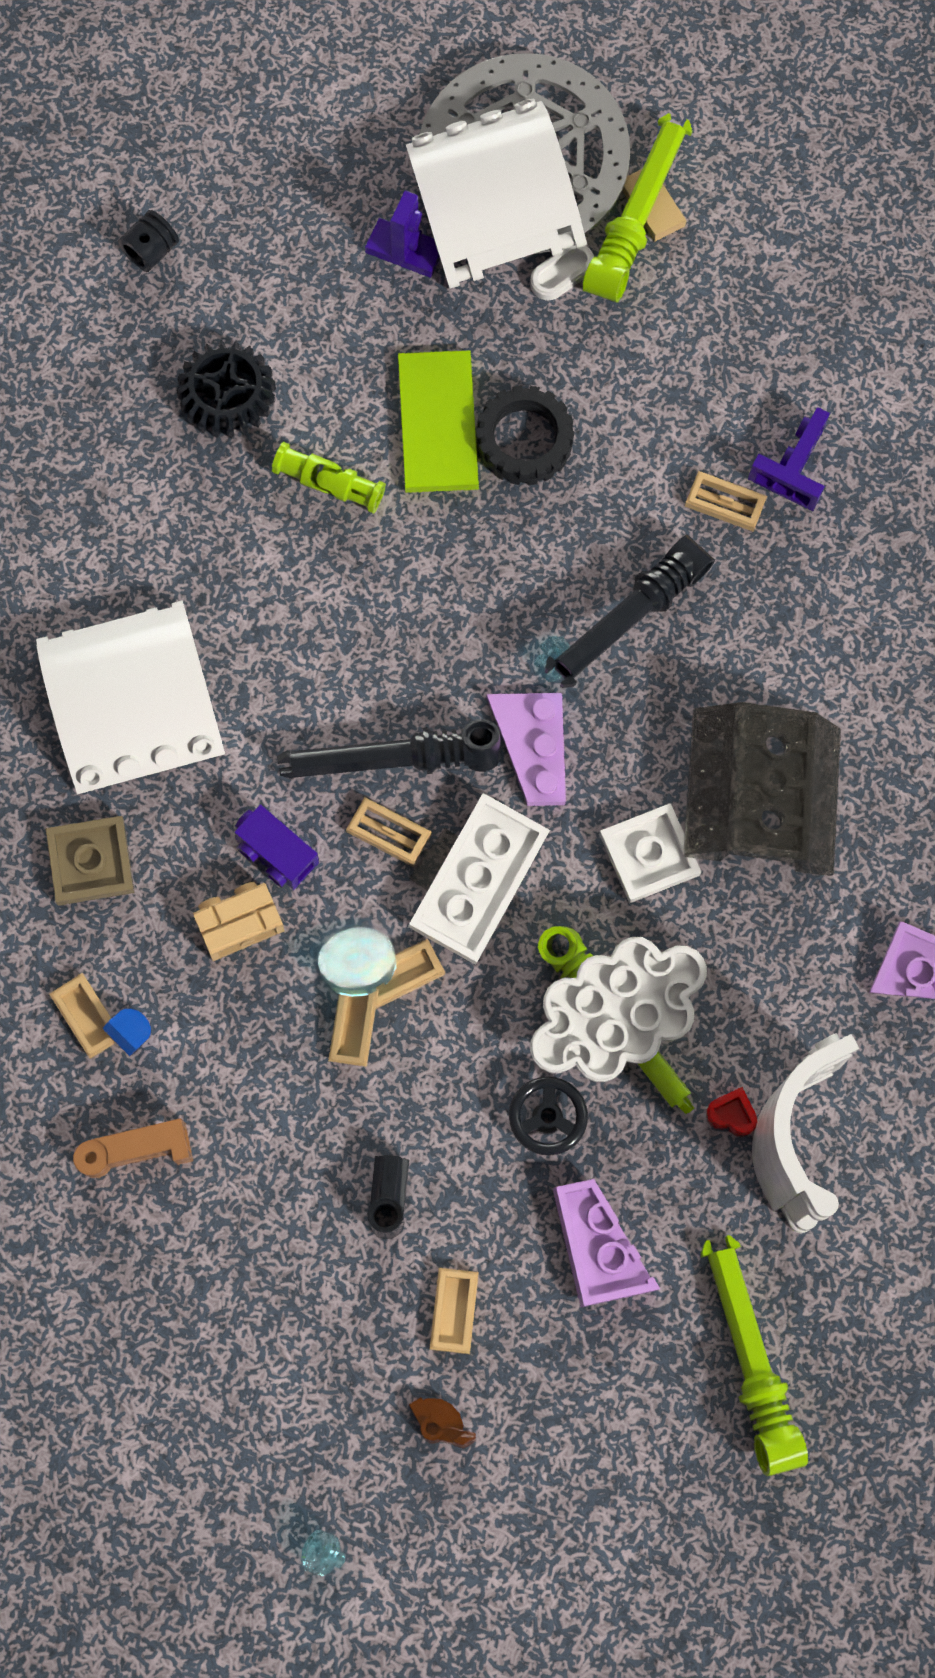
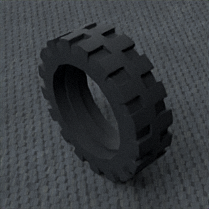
M522 385L514 386L511 391L506 392L504 389L498 392L494 400L489 399L484 405V411L480 412L477 423V451L479 456L481 455L485 467L488 470L491 468L497 478L501 480L505 478L515 485H520V482L534 485L538 484L539 480L544 479V481L551 479L556 471L560 472L565 466L566 460L570 457L574 439L573 419L571 415L567 414L566 405L562 401L558 402L555 399L556 395L552 392L547 391L544 393L540 391V387L530 386V389H522ZM530 411L538 413L553 426L555 433L554 445L548 453L537 459L525 461L512 458L502 452L495 441L494 433L500 420L512 412Z

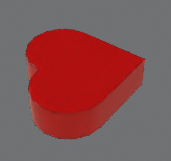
M743 1087L715 1099L706 1110L707 1121L712 1127L720 1130L728 1128L735 1136H748L755 1130L757 1125L756 1113Z

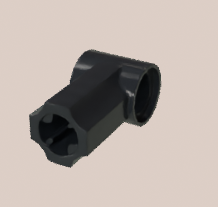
M391 1155L375 1156L371 1199L367 1215L370 1229L378 1238L385 1240L393 1239L403 1230L409 1159ZM385 1209L394 1211L398 1216L396 1222L390 1227L379 1226L375 1222V1218L380 1211Z

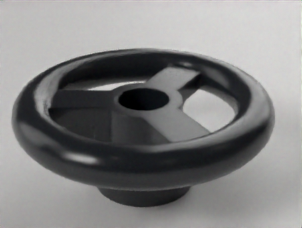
M539 1077L525 1083L515 1093L509 1108V1123L515 1138L526 1149L541 1155H557L568 1151L580 1141L587 1127L588 1111L583 1096L572 1084L557 1077ZM543 1089V1102L534 1109L531 1118L521 1122V1109L524 1101L533 1092ZM555 1089L563 1092L571 1099L576 1111L575 1124L563 1118L561 1109L555 1104ZM544 1111L553 1112L555 1121L545 1123L541 1119V1113ZM536 1130L541 1134L551 1135L560 1130L567 1137L556 1143H541L531 1138L528 1134Z

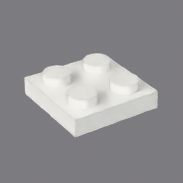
M671 803L600 831V838L629 904L701 874L699 865Z

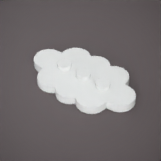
M630 937L622 940L615 947L611 957L595 955L587 958L580 965L576 978L559 979L547 988L543 998V1009L548 1022L540 1026L531 1039L530 1053L533 1061L540 1069L549 1073H562L576 1066L585 1078L594 1082H607L616 1078L622 1072L626 1062L642 1064L650 1061L657 1054L661 1041L680 1039L691 1029L694 1022V1008L689 997L694 995L703 986L706 979L707 966L704 958L697 950L688 946H674L661 953L652 941L643 937Z

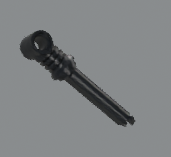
M688 534L683 536L650 571H641L635 577L633 592L555 660L549 656L546 660L545 673L547 674L555 668L564 678L560 687H574L577 683L574 678L649 612H666L672 606L673 598L687 586L692 587L710 570L715 559Z
M477 719L462 728L460 734H457L456 729H452L450 735H447V730H442V735L438 736L437 731H431L425 727L422 728V733H415L411 739L297 751L289 750L278 755L277 762L278 764L291 763V767L279 768L280 776L289 779L414 766L419 771L427 770V774H432L436 769H440L443 763H445V768H450V763L454 762L455 767H460V762L463 761L464 766H468L472 770L486 772L495 768L500 762V731L498 726L492 721Z

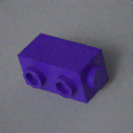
M261 804L254 811L247 810L235 825L237 830L234 833L239 843L236 847L237 850L250 862L254 863L258 859L268 868L265 874L281 888L287 884L291 889L295 890L319 864L318 853Z

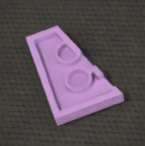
M900 921L869 993L935 999V936Z
M594 1179L558 1186L553 1189L580 1307L645 1294L660 1289L654 1277H650L639 1259L641 1256L634 1244H630L619 1226L617 1216Z

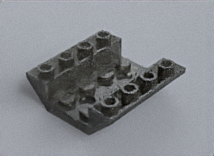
M746 702L695 708L692 717L683 857L722 861L727 855L731 854L795 863L796 872L826 876L834 875L841 728L817 712ZM775 737L779 739L784 746L783 754L776 755L771 753L766 745L767 738ZM764 811H772L779 817L780 825L778 829H770L763 823L762 813Z

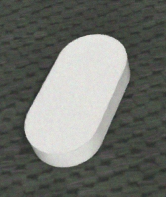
M574 245L562 249L563 253L551 256L532 271L530 278L532 292L540 299L553 300L584 280L588 265L594 257L592 251L587 246L576 248Z

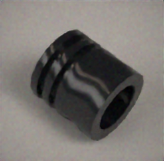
M148 210L145 216H142L118 240V244L127 258L144 272H149L167 252L172 250L173 246L179 243V237L172 226L153 210Z

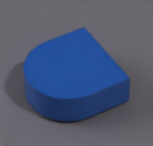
M134 1009L121 1010L102 1028L129 1057L146 1042L151 1034V1026L147 1018L141 1012Z

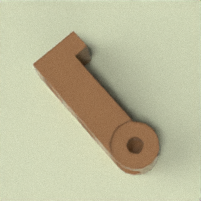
M180 1118L85 1141L76 1148L73 1162L76 1169L85 1176L100 1178L105 1176L111 1168L170 1154H172L173 1161L179 1165L192 1162L193 1156L186 1123Z

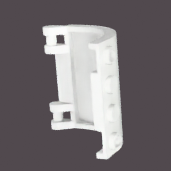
M527 99L516 103L514 110L502 114L501 110H493L482 114L480 121L468 125L466 121H459L448 125L446 132L434 136L432 132L422 133L414 136L412 143L406 144L450 289L460 286L459 282L471 278H473V281L483 279L482 270L547 249H550L552 256L563 253L562 249L574 245L576 248L587 245L565 161L550 116L542 101L535 102V99ZM570 225L571 231L558 235L557 229ZM467 258L468 264L457 268L454 267V262Z
M182 600L172 603L170 608L158 610L155 607L132 616L75 631L73 629L62 632L61 637L48 639V636L36 639L39 662L50 707L77 794L225 754Z
M836 1033L816 1043V1047L809 1051V1055L802 1059L803 1061L797 1065L794 1071L767 1100L760 1112L754 1130L752 1159L757 1180L773 1212L781 1209L789 1226L796 1233H806L815 1227L818 1221H823L837 1211L839 1203L833 1193L808 1180L797 1159L790 1135L792 1108L799 1092L833 1076V1072L839 1070L852 1056L851 1053L859 1049L852 1034L840 1039Z

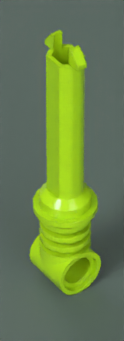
M670 113L659 118L658 126L662 127L621 217H617L607 223L604 230L606 238L598 256L593 257L588 265L583 280L584 292L616 303L622 298L629 279V269H631L638 251L644 249L647 244L644 225L685 134L689 136L692 134V127L688 119H686L682 127L670 122Z
M551 927L543 932L538 942L541 957L547 963H550L557 973L563 972L560 976L561 978H576L580 965L587 958L593 956L591 953L585 954L588 949L583 944L579 933L569 927ZM559 935H564L569 941V950L562 957L557 956L552 949L553 940ZM659 1051L650 1061L638 1064L672 1108L677 1105L685 1114L695 1109L688 1098L691 1094L690 1090Z
M727 1235L725 1241L728 1249L713 1253L710 1240L704 1242L700 1254L701 1258L708 1256L745 1379L741 1386L742 1395L738 1397L739 1401L746 1405L748 1411L753 1410V1414L749 1415L750 1421L756 1420L757 1423L752 1426L753 1431H759L760 1433L754 1438V1450L759 1467L765 1476L805 1467L808 1464L806 1443L800 1429L788 1423L793 1418L792 1415H786L785 1413L790 1410L789 1405H783L782 1403L787 1400L785 1394L788 1390V1384L782 1383L780 1376L771 1370L735 1249L741 1247L740 1243L732 1236Z

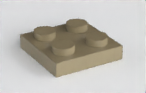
M123 816L46 828L55 900L58 906L135 893Z

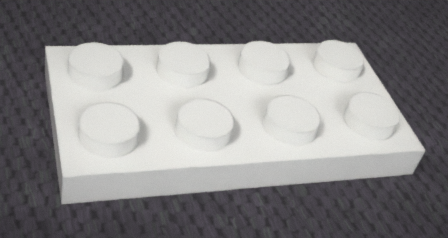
M483 793L408 927L476 965L550 830Z

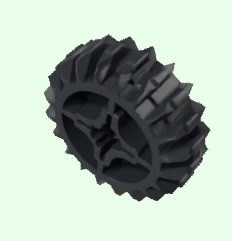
M221 340L218 349L213 350L206 343L204 355L194 351L192 354L193 362L184 361V373L179 374L177 378L180 387L176 391L178 399L181 400V411L184 414L188 413V421L192 425L199 423V430L202 433L212 426V432L216 438L219 437L222 429L227 430L228 437L232 439L235 434L234 429L240 428L241 432L247 435L248 423L259 428L261 424L259 416H269V405H274L275 394L272 392L276 390L275 380L271 378L273 376L272 369L269 365H265V359L262 354L254 356V351L250 345L243 351H240V344L237 341L233 343L231 348H226L225 343ZM237 370L249 375L256 385H250L247 383V380L237 377ZM230 380H231L232 389L228 386ZM224 387H229V391H224ZM220 389H222V390L224 391L223 398H222L221 390H220ZM197 392L204 393L207 398L215 400L216 409L203 403L197 396ZM239 404L241 405V406H239V407H237V408L232 409V408H233L234 406H236V405H239Z

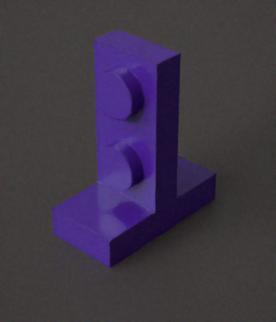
M405 190L391 220L387 221L378 218L365 246V253L431 278L440 260V255L435 239L422 234V230L418 229L422 218V212L418 211V195Z
M817 407L811 419L804 416L795 434V437L800 438L795 449L788 446L780 464L758 454L751 467L748 480L804 508L814 511L825 486L800 473L818 442L830 413Z

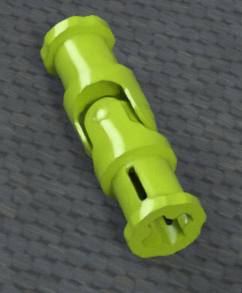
M286 442L281 443L272 463L273 473L279 474L282 472L300 480V484L325 494H332L336 499L343 502L347 500L356 502L367 507L368 512L373 514L376 512L385 492L386 483L382 481L374 483L357 476V471L350 468L343 471L335 462L313 453L310 456L291 449L290 444ZM320 464L324 465L322 471L318 473L316 478V474Z

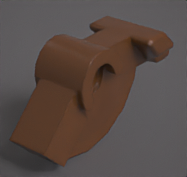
M421 1397L409 1404L421 1427L422 1437L426 1442L430 1444L443 1442L465 1449L476 1441V1434L474 1432L464 1431L460 1413L452 1404L437 1398L422 1400Z

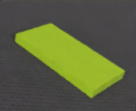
M471 350L398 353L405 493L478 490Z

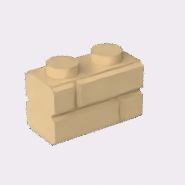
M249 882L234 890L236 895L222 901L220 897H213L199 904L200 910L194 912L193 915L213 961L285 931L265 883L257 886L256 882Z

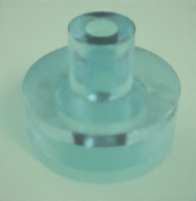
M316 1530L307 1538L301 1554V1563L306 1571L319 1576H325L334 1567L340 1568L344 1564L345 1554L340 1551V1541L337 1536L323 1530Z

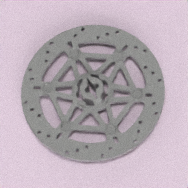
M531 53L495 57L472 66L453 79L432 103L423 121L420 134L432 132L434 136L446 132L448 125L459 121H466L468 125L480 121L482 114L493 110L502 111L509 106H513L514 110L516 103L527 99H535V102L542 101L548 111L563 118L562 120L552 122L555 132L569 127L572 128L570 132L558 140L560 149L562 150L574 140L577 141V164L573 167L565 161L568 175L571 177L570 182L574 194L583 199L577 207L584 234H588L601 223L615 206L624 188L630 162V139L622 111L611 93L599 80L581 67L566 60ZM524 73L528 74L527 80L523 79ZM545 83L560 88L574 96L585 108L574 114L537 94L536 84ZM502 84H515V92L481 111L472 113L465 109V106L481 93ZM449 113H454L455 115H457V117H454ZM592 129L600 131L603 143V162L599 176L596 179L584 174V134ZM591 190H594L595 192H597V193H599V194H598V195H597V194H594V193L591 192ZM570 225L557 229L558 235L571 231ZM547 249V250L540 251V252H537V253L549 252V251H551V250H550V249Z

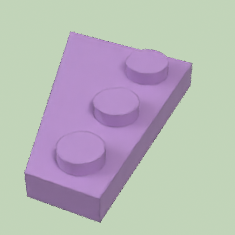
M562 693L487 694L486 699L496 720L500 736L507 749L511 765L527 806L565 805Z

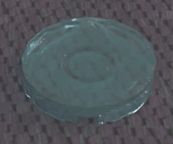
M363 927L346 929L333 935L323 945L318 955L319 972L324 983L326 982L330 985V989L334 992L352 997L368 995L377 991V986L383 982L386 985L392 979L397 967L395 949L389 938L377 930Z

